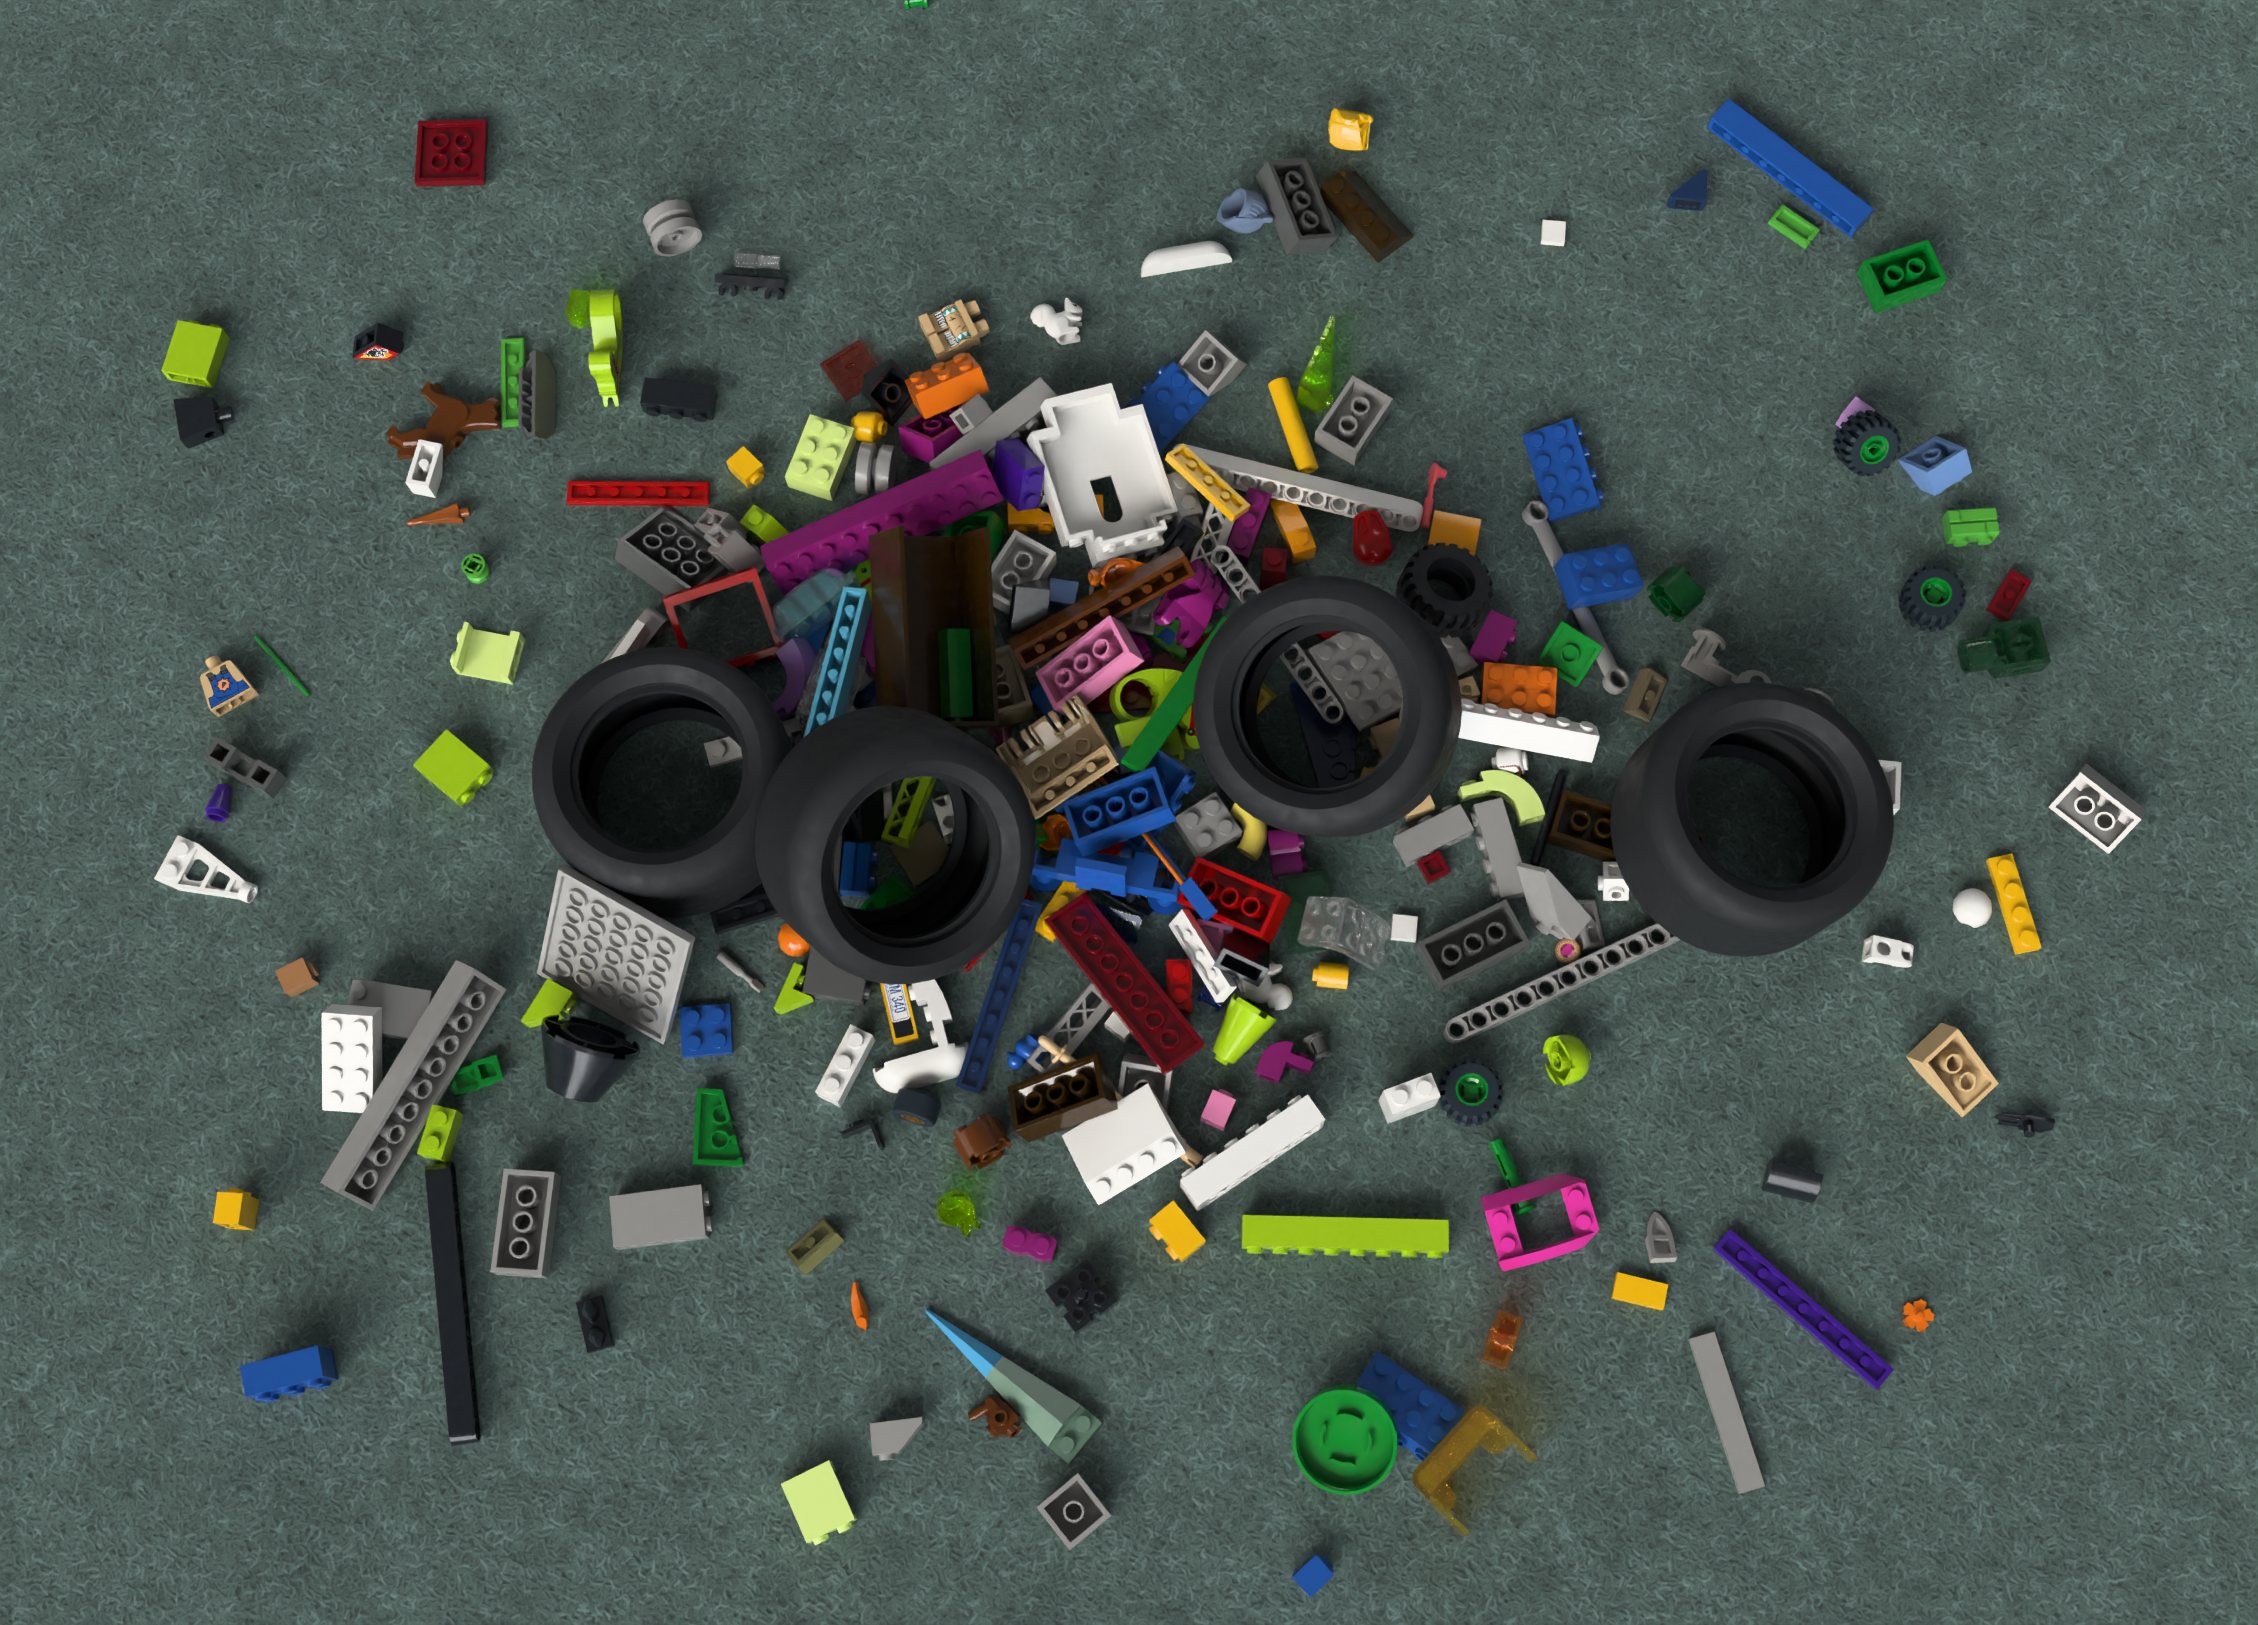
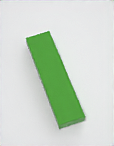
M524 337L501 339V416L503 428L519 426V371L521 367L525 368L526 340Z

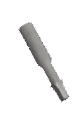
M724 951L717 956L721 963L737 976L744 978L757 992L764 989V986L757 979H753L748 975L745 969Z

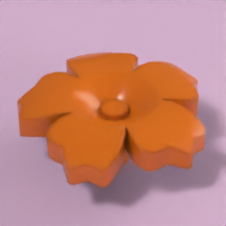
M1922 1299L1914 1301L1913 1305L1906 1303L1903 1306V1314L1907 1316L1903 1319L1905 1326L1910 1328L1916 1326L1918 1332L1926 1331V1327L1929 1326L1927 1321H1933L1935 1314L1930 1309H1925L1926 1302Z

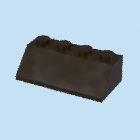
M1356 171L1338 172L1321 185L1320 194L1324 204L1377 263L1414 237Z
M1098 1053L1008 1087L1014 1132L1028 1143L1118 1109L1114 1085Z

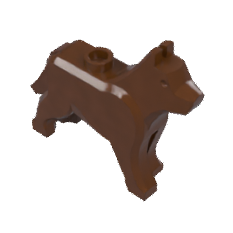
M427 382L421 389V392L436 407V410L426 428H418L400 433L392 425L386 432V436L389 438L387 443L391 447L399 449L397 451L399 459H413L418 440L420 439L442 444L444 460L454 448L457 449L461 446L465 434L479 430L502 428L499 423L500 415L498 413L501 401L495 398H488L478 404L466 403L461 399L445 395L441 384L438 382L434 385Z

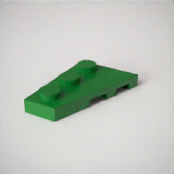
M697 1088L693 1165L744 1167L722 1089Z

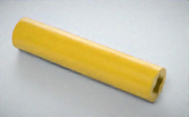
M1286 377L1277 378L1271 381L1268 387L1295 466L1300 473H1312L1318 469V464L1289 380Z

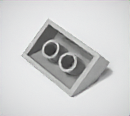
M2085 764L2074 775L2049 806L2051 810L2108 854L2142 820L2146 812L2145 808L2088 764Z

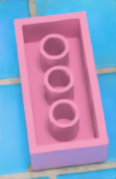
M1109 615L1035 674L1053 709L1068 717L1062 710L1061 704L1063 702H1066L1076 714V711L1068 701L1069 698L1078 694L1085 705L1089 704L1144 662V659L1125 624Z

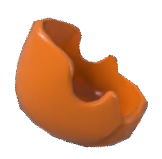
M1064 814L1047 816V820L1042 826L1049 839L1040 844V846L1048 851H1059L1062 837L1074 840L1067 816Z
M787 923L780 928L778 943L780 949L787 955L800 957L810 951L811 946Z

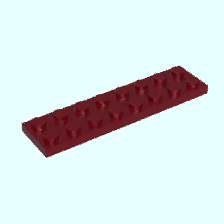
M1085 892L1044 919L1049 930L1164 1076L1205 1047V1042Z

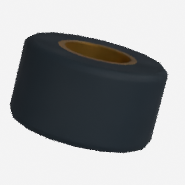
M902 1088L898 1091L892 1113L905 1121L932 1127L936 1124L942 1104L940 1100L929 1094Z

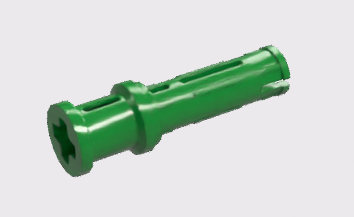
M1504 1138L1489 1143L1507 1188L1511 1189L1525 1185V1182H1522ZM1531 1199L1513 1204L1516 1209L1514 1212L1516 1217L1537 1209L1536 1205L1532 1204Z

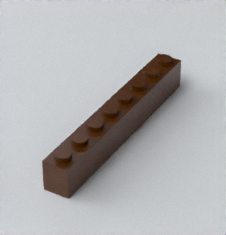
M1177 546L1007 641L1025 670L1071 645L1109 615L1118 619L1192 578L1195 574L1185 554Z

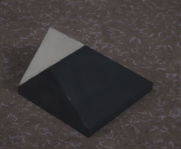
M893 359L865 373L862 387V395L891 426H894L913 402L905 380L909 377Z

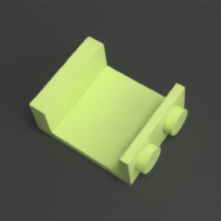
M464 622L463 628L457 634V649L451 655L450 662L455 672L460 675L513 684L525 643L522 634L511 631L510 636L476 630L473 629L470 623Z
M830 1460L781 1483L806 1543L814 1542L815 1546L830 1539L828 1534L835 1530H838L840 1534L854 1527L852 1522L857 1520L835 1474L836 1469Z

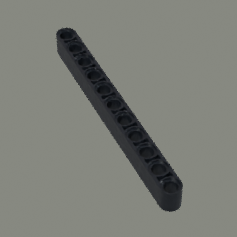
M452 1161L427 1165L425 1167L448 1432L451 1445L457 1446L479 1442L481 1434L456 1169Z

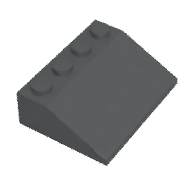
M665 505L618 540L615 560L665 596L725 576L729 571L708 551L711 544L704 538L705 533ZM708 595L678 605L690 612L702 603Z

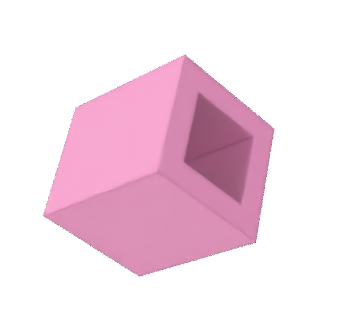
M1219 1089L1218 1092L1212 1090L1200 1121L1224 1131L1236 1104V1099L1232 1098L1233 1094L1223 1089Z

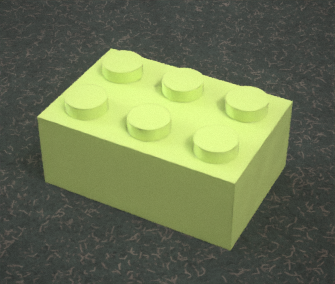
M810 414L785 475L788 487L833 501L857 441L855 429Z

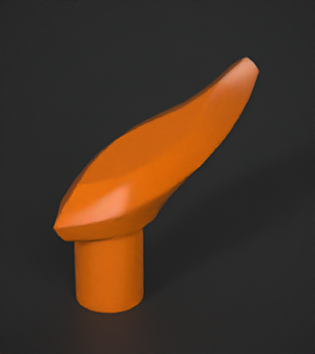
M854 1282L851 1293L852 1312L857 1326L867 1331L869 1324L868 1308L860 1293L858 1282Z

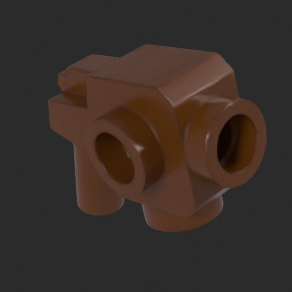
M990 1394L989 1398L984 1400V1404L968 1412L972 1422L986 1415L988 1418L987 1422L989 1423L986 1429L995 1438L999 1435L1013 1438L1022 1429L1020 1426L1022 1418L1009 1404L993 1394Z

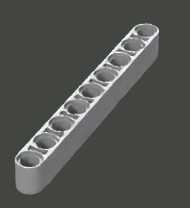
M1219 545L1213 549L1211 553L1213 563L1242 604L1246 602V594L1248 592L1256 591L1257 594L1262 592L1228 546ZM1224 552L1229 553L1228 561L1219 563V556ZM1242 572V580L1237 583L1232 582L1233 574ZM1296 642L1280 655V658L1323 719L1333 726L1342 724L1346 719V711L1301 646ZM1291 649L1298 650V656L1295 660H1287V653ZM1306 668L1311 669L1312 676L1308 680H1302L1300 677L1302 670ZM1318 688H1325V697L1321 700L1315 699V691ZM1334 707L1339 708V717L1334 720L1329 719V710Z

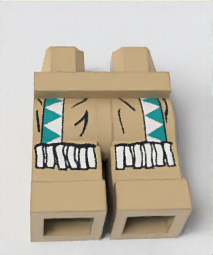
M960 299L955 304L948 305L931 315L926 313L918 317L920 326L938 362H943L971 348L973 345L980 344V338L990 333L989 326L984 318L975 323L971 320V318L981 314L975 300L963 304Z

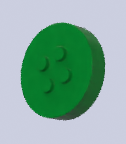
M1351 1385L1332 1386L1312 1396L1302 1407L1292 1432L1293 1453L1303 1474L1319 1488L1339 1495L1360 1494L1376 1487L1392 1469L1399 1447L1398 1427L1388 1406L1372 1392Z

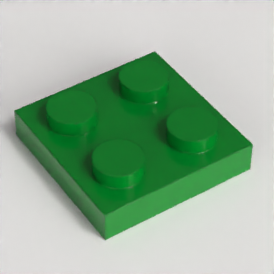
M1561 621L1536 662L1543 667L1557 668V676L1578 688L1604 646L1565 621Z

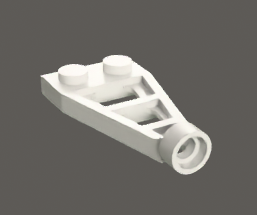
M179 835L176 837L154 878L180 891L238 899L246 903H251L258 893L257 885L246 882L200 844ZM197 859L202 860L209 867V871L202 881L189 880L186 877L194 861ZM218 872H222L230 877V881L225 889L211 886Z

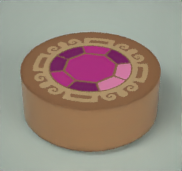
M1562 939L1555 947V954L1562 963L1570 964L1581 957V947L1575 940Z

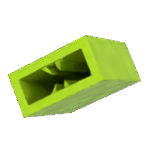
M178 320L161 371L172 381L214 388L230 338L224 329L218 325L210 324L206 326L194 320H187V322Z
M447 729L413 764L424 777L460 807L474 799L475 792L481 785L485 786L489 783L494 772L488 763Z

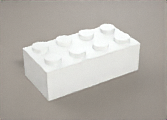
M331 1004L322 1012L323 1110L363 1113L382 1082V1007Z

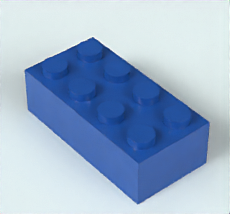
M1155 766L1062 803L1075 844L1083 857L1176 821L1163 780Z

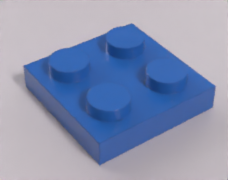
M730 1003L680 1007L683 1058L733 1054L732 1010Z

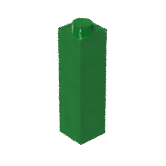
M970 629L938 631L941 718L950 719V722L964 721V718L973 717Z

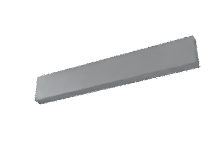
M1715 1332L1688 1339L1738 1494L1765 1487Z

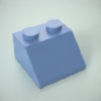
M1934 436L1898 459L1919 489L1933 496L1942 493L1946 488L1972 473L1966 448L1938 436Z

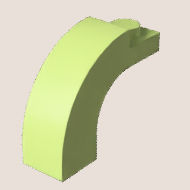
M1481 771L1478 777L1479 782L1470 780L1463 783L1459 788L1458 797L1460 802L1490 795L1502 797L1512 807L1518 826L1542 821L1545 816L1542 802L1531 785L1519 776L1506 771Z

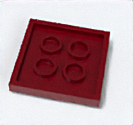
M487 120L418 121L415 165L416 186L485 185L488 143Z

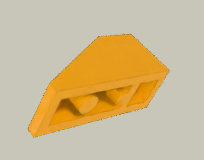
M1274 498L1271 499L1270 507L1292 564L1315 557L1316 545L1298 505Z

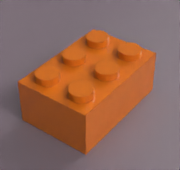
M970 353L957 354L952 360L945 363H936L931 369L924 372H915L910 375V378L905 380L914 406L924 419L967 402L977 394L981 396L990 392L980 365Z
M1484 662L1481 669L1479 704L1485 705L1490 703L1502 709L1516 708L1524 713L1533 714L1538 712L1547 717L1554 718L1557 668Z

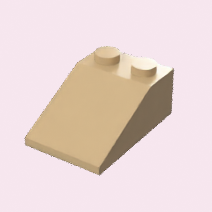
M1940 1023L1906 1055L1915 1070L1961 1117H1964L1999 1084L1960 1030L1944 1023Z

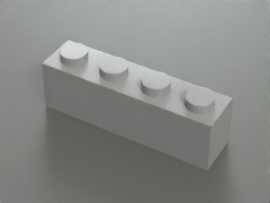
M1502 797L1474 804L1471 813H1469V820L1472 826L1477 829L1476 844L1479 851L1483 850L1485 856L1482 862L1485 873H1490L1492 882L1489 883L1492 896H1497L1498 903L1505 899L1509 901L1525 897L1517 869V864L1522 861Z

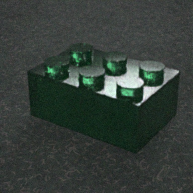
M1328 870L1278 876V891L1292 898L1282 920L1287 955L1336 949L1338 938Z

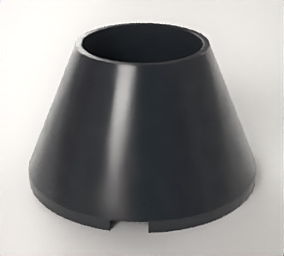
M559 1015L544 1017L541 1023L546 1086L563 1097L581 1102H598L640 1055L641 1047L636 1041H633V1044L625 1040L626 1034L607 1025L570 1016L569 1020H558Z

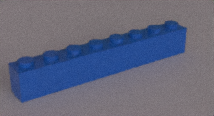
M1728 99L1711 117L1707 127L1710 131L1850 238L1869 219L1874 209L1867 201L1860 199L1852 193L1850 188L1836 181L1829 172L1823 171L1815 165L1812 159L1806 158L1798 152L1793 145L1781 139L1775 131L1765 127L1758 118L1752 117L1744 111L1738 103Z

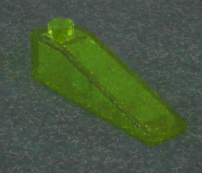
M1330 316L1319 342L1321 346H1316L1312 360H1309L1298 386L1296 402L1297 406L1323 415L1325 408L1330 409L1334 399V395H1331L1335 317Z

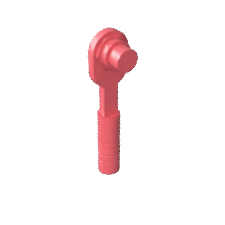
M1437 463L1432 464L1429 472L1428 493L1424 499L1423 515L1420 527L1423 528L1430 527L1434 503L1432 496L1437 478L1445 479L1447 475V470L1439 467Z

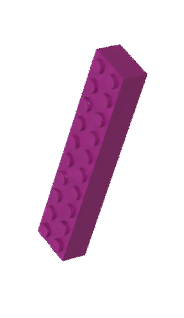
M980 449L760 546L767 569L783 596H786L870 559V535L897 526H906L904 536H923L1001 502L1003 498Z

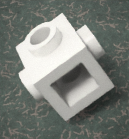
M1603 862V875L1598 876V891H1603V901L1629 900V888L1622 877L1617 862Z

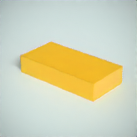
M1617 1272L1611 1298L1662 1311L1664 1310L1668 1284Z

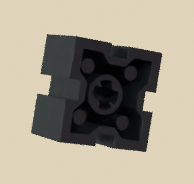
M1087 1259L1070 1271L1073 1278L1065 1283L1061 1278L1045 1290L1058 1310L1064 1306L1068 1311L1063 1316L1076 1335L1093 1323L1090 1316L1098 1311L1103 1316L1118 1304V1301L1106 1285L1101 1288L1097 1285L1096 1281L1100 1277Z

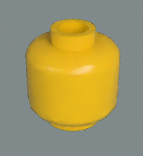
M860 411L851 420L850 427L855 429V438L860 442L876 443L887 433V422L884 421L883 416L878 412Z

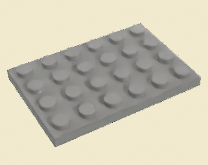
M1342 631L1308 649L1306 654L1359 732L1401 710L1403 694L1398 674L1387 654L1371 638L1358 633ZM1450 635L1447 638L1439 637L1452 659L1458 679L1477 668L1478 664L1469 655V651L1459 637L1451 638Z

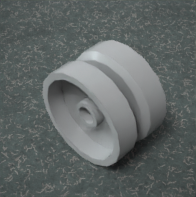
M675 199L662 202L651 208L644 215L643 224L648 236H650L655 253L660 256L670 257L694 248L702 238V233L695 220L692 208L685 200Z
M861 442L855 470L856 493L870 495L875 486V491L878 495L893 488L897 472V447L883 444L878 452L875 443Z

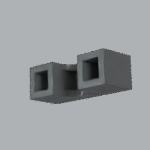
M218 737L215 738L203 756L212 766L273 799L287 779L277 769L258 759H252Z

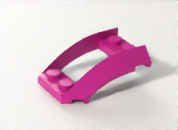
M1562 1172L1532 1183L1481 1196L1483 1212H1485L1502 1271L1538 1263L1584 1248L1600 1230L1586 1180L1569 1176ZM1561 1189L1574 1237L1524 1252L1511 1204Z

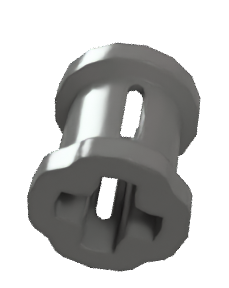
M1323 1031L1311 1034L1302 1040L1304 1044H1307L1313 1057L1311 1061L1314 1063L1333 1055L1332 1050H1328L1323 1039Z

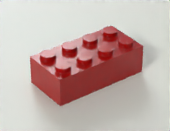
M1197 856L1188 878L1194 879L1218 910L1211 918L1272 944L1292 898L1281 891ZM1180 892L1177 902L1197 912L1184 894Z

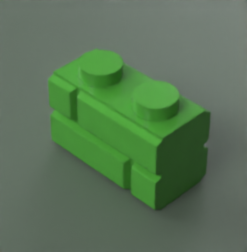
M1995 507L1947 510L1942 516L1945 543L1954 544L1955 547L1966 546L1971 542H1977L1978 545H1988L1995 540L2000 532Z

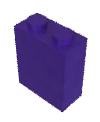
M1018 438L996 441L992 474L1000 493L1017 511L1039 508L1045 466Z

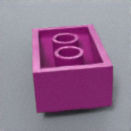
M963 403L927 419H924L920 414L899 426L902 452L929 463L962 438L964 435L949 415L961 407Z

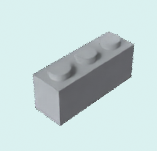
M1452 804L1439 811L1440 814L1434 817L1430 815L1425 816L1417 822L1418 825L1412 828L1405 826L1396 832L1393 844L1406 867L1472 835L1474 828L1460 804L1454 807Z

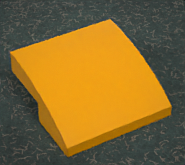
M1434 510L1428 545L1433 544L1435 546L1436 543H1445V545L1449 546L1452 543L1458 545L1460 549L1466 548L1470 550L1469 553L1475 556L1481 519Z

